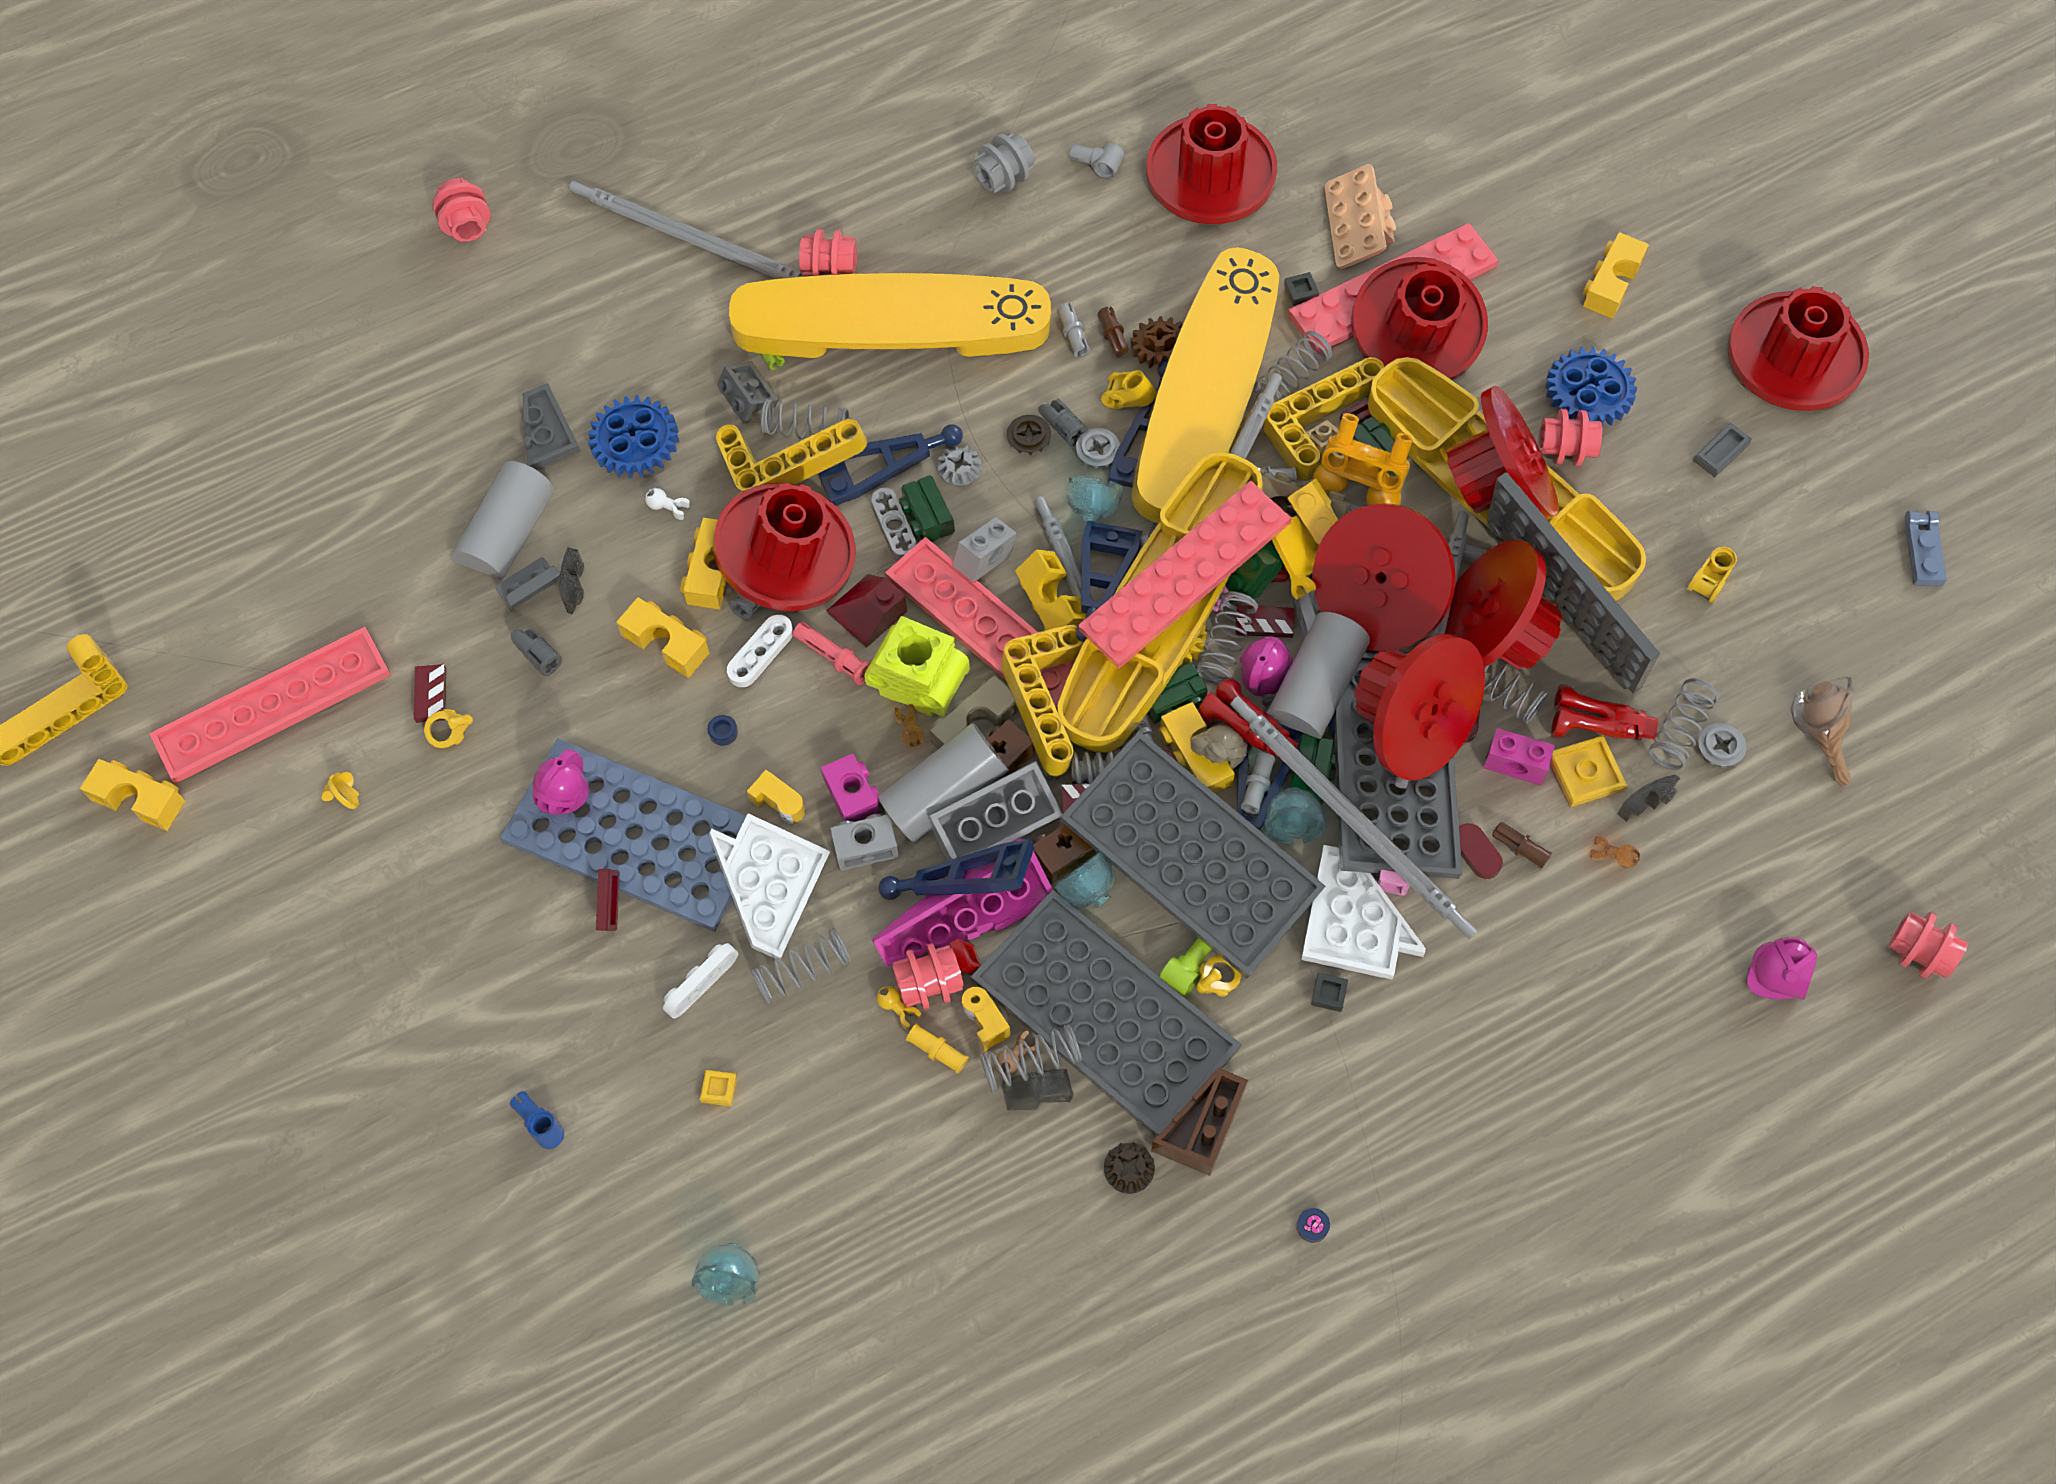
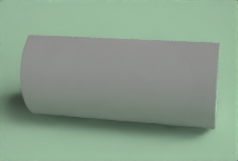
M516 461L505 462L452 551V561L503 580L554 492L552 483L539 471L526 464Z
M1332 612L1319 613L1266 714L1275 718L1279 724L1321 739L1370 643L1368 633L1359 624L1345 616Z
M971 723L879 794L878 798L900 830L912 842L916 843L932 830L928 818L930 815L991 785L1007 773L1009 769L976 724Z
M1034 762L947 806L928 818L933 834L949 861L999 844L1012 842L1063 814L1037 762Z

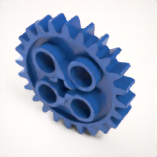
M1580 347L1578 354L1571 349L1568 356L1561 354L1559 361H1554L1552 368L1549 369L1545 388L1548 389L1546 398H1552L1550 406H1559L1558 411L1560 409H1567L1569 419H1576L1580 410H1586L1589 421H1601L1602 426L1604 421L1612 426L1615 419L1621 421L1624 413L1628 414L1631 406H1633L1637 387L1634 386L1636 377L1630 376L1632 368L1623 369L1625 360L1616 362L1615 353L1610 357L1606 356V349H1603L1600 354L1596 353L1595 347H1592L1589 353H1586L1585 349Z
M638 395L635 396L633 402H630L628 397L625 396L624 403L622 404L615 399L613 400L615 407L610 408L605 405L606 413H596L598 421H591L590 424L593 430L588 431L590 438L588 443L593 458L597 459L600 467L605 466L608 473L615 469L618 477L625 471L628 477L632 478L634 472H638L639 476L643 477L644 470L654 474L653 466L656 465L663 468V459L671 461L670 452L677 451L675 443L679 442L677 434L679 430L674 415L669 413L667 406L661 408L660 401L651 404L650 397L640 402Z

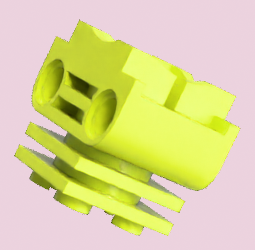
M901 616L897 624L890 627L864 675L866 685L878 689L879 694L883 697L906 704L931 717L934 713L945 717L954 695L965 675L970 670L969 659L964 653L954 648V637Z

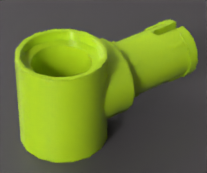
M1197 938L1185 955H1180L1178 959L1173 957L1167 963L1159 977L1183 997H1186L1200 976L1198 973L1200 964L1212 949L1201 939Z

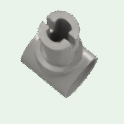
M1074 143L1070 151V160L1091 165L1098 176L1104 179H1112L1115 177L1125 154L1118 145L1112 143L1105 144L1103 148L1096 147L1095 149Z

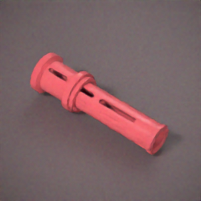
M803 621L795 627L793 631L794 638L833 663L836 671L849 675L853 678L855 684L862 685L865 682L864 675L870 665L869 661H862L854 655L853 650L839 647Z

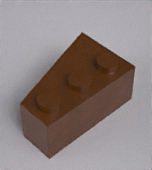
M1218 1068L1192 1096L1187 1105L1175 1115L1162 1133L1158 1134L1152 1141L1151 1151L1211 1176L1245 1093L1248 1080Z

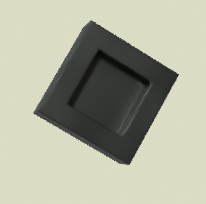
M1310 272L1285 278L1284 287L1293 306L1319 296V291Z
M1318 973L1311 1005L1341 1012L1348 979Z

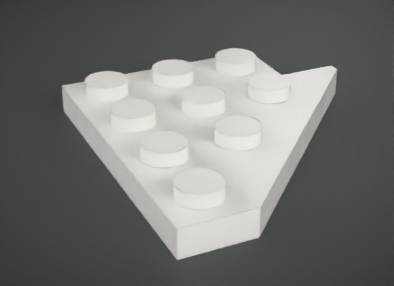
M747 814L736 839L714 829H711L709 838L751 948L770 957L781 959L830 851L751 814Z
M1324 845L1317 879L1326 887L1312 902L1301 960L1392 980L1398 952L1423 957L1426 948L1373 876L1366 872L1340 871L1339 848Z

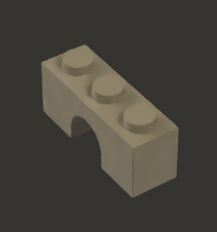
M995 675L988 681H982L977 685L971 696L958 701L950 714L945 718L940 717L933 723L930 730L931 743L939 749L978 719L988 720L995 726L998 724L1003 725L1019 711L1011 690Z

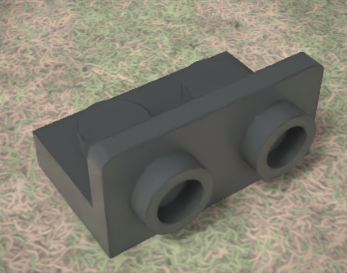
M752 361L724 366L718 381V387L742 423L749 422L752 412L762 410L763 404L767 399H771L773 408L776 407L779 399Z
M541 557L496 585V591L510 611L559 581L560 574L554 565L550 567L545 558Z

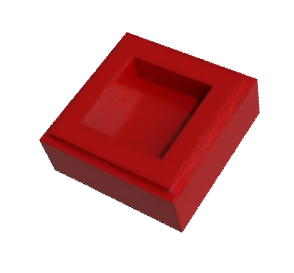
M959 938L950 943L960 971L973 975L981 966L974 945Z

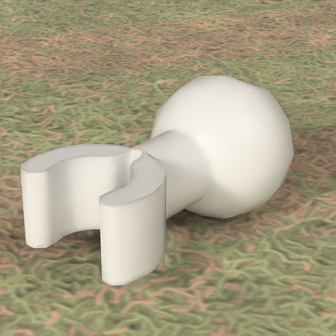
M660 488L650 489L646 493L645 502L648 507L653 510L662 508L671 510L675 518L684 520V513L677 510V508H690L688 499L678 498L673 500L668 498L666 493Z

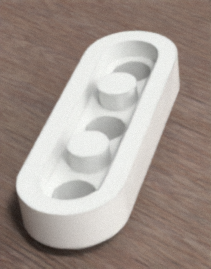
M773 615L769 617L729 662L727 675L734 686L747 687L751 685L791 640L793 636L792 623L786 616ZM776 631H783L781 635L774 634ZM759 651H764V652H766V653H765L764 655H762V656H757V655H756ZM741 672L747 673V675L744 677L738 676V674Z
M729 943L716 945L708 954V959L700 967L695 966L687 974L686 980L678 988L671 989L665 995L663 1010L673 1019L681 1016L733 965L738 957V951Z

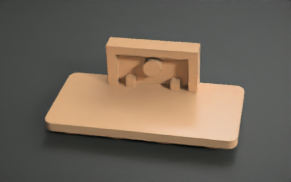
M1371 164L1361 166L1325 183L1324 188L1335 262L1339 269H1345L1381 254L1386 250L1387 245L1395 242L1393 231L1396 230V226L1390 215L1392 202L1387 194L1384 195L1377 187L1375 171Z

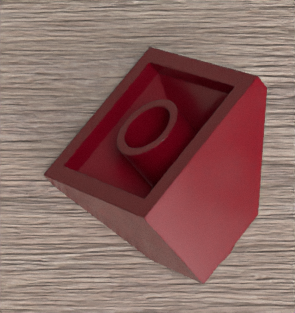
M867 574L826 611L867 648L907 612L906 596L885 577Z

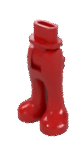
M1229 678L1222 681L1217 686L1216 695L1213 692L1209 693L1200 705L1198 712L1205 724L1211 725L1220 720L1236 731L1253 747L1280 758L1249 728L1250 724L1228 707L1239 696L1258 716L1263 715L1297 748L1298 743L1290 738V732L1284 729L1275 718L1266 714V712L1241 693L1240 684L1235 679Z
M1560 684L1554 699V710L1557 711L1551 725V736L1559 738L1563 737L1570 729H1584L1618 739L1635 738L1637 741H1641L1642 738L1655 740L1658 718L1646 716V711L1641 710L1639 713L1638 710L1631 708L1629 705L1594 699L1578 693L1571 686ZM1573 710L1591 712L1601 716L1602 718L1587 715Z

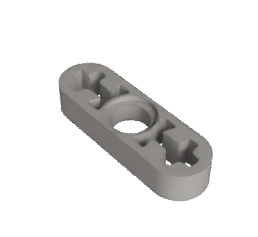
M880 488L872 494V508L893 557L899 561L916 545V540L895 492L889 488ZM881 499L889 502L890 511L886 512L883 503H880ZM890 520H899L902 523L901 527L896 530L887 528L886 524ZM898 538H903L905 546L908 547L907 551H903L900 548Z

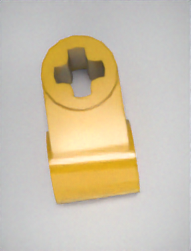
M1140 370L1122 373L1113 372L1108 376V387L1106 392L1102 394L1101 401L1105 406L1112 409L1144 407L1155 399L1157 391Z
M1718 547L1713 550L1702 568L1693 577L1687 590L1698 592L1708 598L1709 603L1713 604L1737 562L1735 552L1727 547ZM1716 562L1722 563L1725 567L1719 566Z

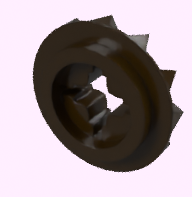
M1022 415L1010 423L1007 429V438L1010 447L1017 449L1019 454L1021 452H1028L1031 456L1033 452H1042L1043 448L1049 445L1051 429L1049 424L1039 416ZM1027 428H1030V432L1033 435L1031 442H1028L1026 438Z
M1135 1142L1120 1143L1109 1151L1104 1161L1106 1180L1115 1190L1122 1193L1133 1194L1140 1192L1151 1183L1154 1177L1155 1165L1153 1157L1146 1147H1141ZM1138 1158L1135 1164L1138 1174L1130 1171L1120 1177L1124 1169L1121 1160L1129 1163Z

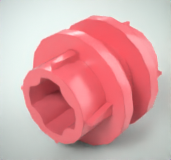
M461 177L447 180L439 189H436L437 195L433 199L432 207L437 216L441 231L453 236V238L461 243L476 240L487 231L486 225L490 221L491 213L483 191L477 185L470 184Z
M816 229L815 235H804L801 238L799 249L800 272L806 276L855 274L857 267V242L855 238L843 237L842 230H835L833 239H825L824 229Z
M1560 409L1556 418H1543L1539 434V449L1542 454L1552 455L1554 465H1561L1565 456H1572L1573 465L1577 467L1583 464L1585 457H1598L1602 443L1601 421H1589L1586 410H1580L1576 420L1569 419L1567 409Z
M1908 912L1898 925L1888 945L1890 949L1901 955L1898 964L1905 968L1914 960L1921 964L1918 976L1926 979L1931 973L1948 978L1961 961L1968 943L1955 935L1957 925L1949 923L1944 930L1934 926L1937 914L1929 912L1923 918Z
M933 943L926 944L928 955L915 959L914 953L910 949L905 951L906 959L893 963L894 966L892 968L903 1004H906V1007L921 1003L923 1010L929 1009L927 997L940 994L943 1002L948 1003L951 1002L949 994L963 990L962 986L964 985L954 951L949 945L935 949Z

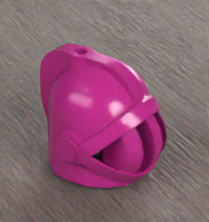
M1264 637L1253 642L1243 650L1239 659L1242 664V683L1247 691L1256 696L1263 697L1265 694L1277 693L1292 664L1291 654L1285 643L1276 637Z
M567 749L559 757L549 758L538 767L532 784V795L534 804L537 805L540 811L553 815L568 814L576 811L585 803L589 794V786L583 775V759L574 750Z
M1798 937L1780 938L1774 942L1762 944L1756 949L1748 968L1746 980L1749 989L1753 993L1769 999L1799 998L1804 1000L1816 965L1817 952L1805 940Z

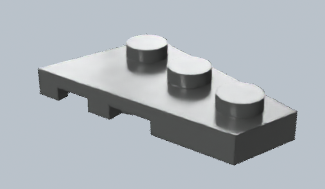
M544 384L523 393V413L526 430L525 446L527 448L526 464L537 470L580 452L574 435L549 384Z

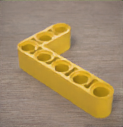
M1373 357L1366 358L1273 403L1264 421L1263 430L1289 468H1296L1297 478L1301 480L1312 479L1320 459L1319 450L1303 427L1368 396L1373 379L1384 368L1383 362Z
M846 419L757 463L747 441L736 426L725 425L716 434L718 446L733 481L740 492L750 489L748 487L751 484H754L752 487L769 483L788 482L795 485L859 454L867 446V438L858 422L853 419Z
M1066 625L1008 641L1000 663L1044 770L1053 776H1061L1066 773L1073 756V747L1040 670L1076 660L1083 642L1079 641L1076 637L1075 630L1077 626ZM1038 649H1043L1047 652H1041ZM1011 656H1016L1020 659H1013ZM1024 680H1025V681H1028V682L1031 683V684H1025V683H1023V682H1021V681H1024ZM1031 705L1039 706L1041 709H1036ZM1042 730H1048L1052 734H1046ZM1052 755H1058V756L1062 757L1063 759H1062V760L1056 759V758H1054Z
M88 634L78 635L72 638L66 646L67 652L82 674L0 725V765L8 766L18 762L125 693L128 687L126 681L91 636Z

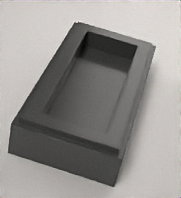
M1730 422L1695 455L1693 461L1715 478L1750 444L1752 438Z

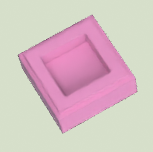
M1381 870L1377 879V883L1386 893L1405 896L1410 886L1394 871Z

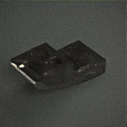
M567 547L561 565L560 593L567 613L573 614L576 606L581 604L584 597V589L579 581L584 571V562L579 551Z
M1671 775L1645 785L1622 804L1617 814L1627 822L1633 814L1639 817L1648 806L1655 810L1662 802L1667 805L1678 793L1675 786L1680 778L1677 775Z
M1067 1069L1043 1070V1076L1038 1071L1027 1073V1081H1024L1021 1075L1011 1077V1087L1006 1084L1005 1080H1002L1001 1086L1007 1110H1037L1040 1103L1070 1102L1074 1094Z

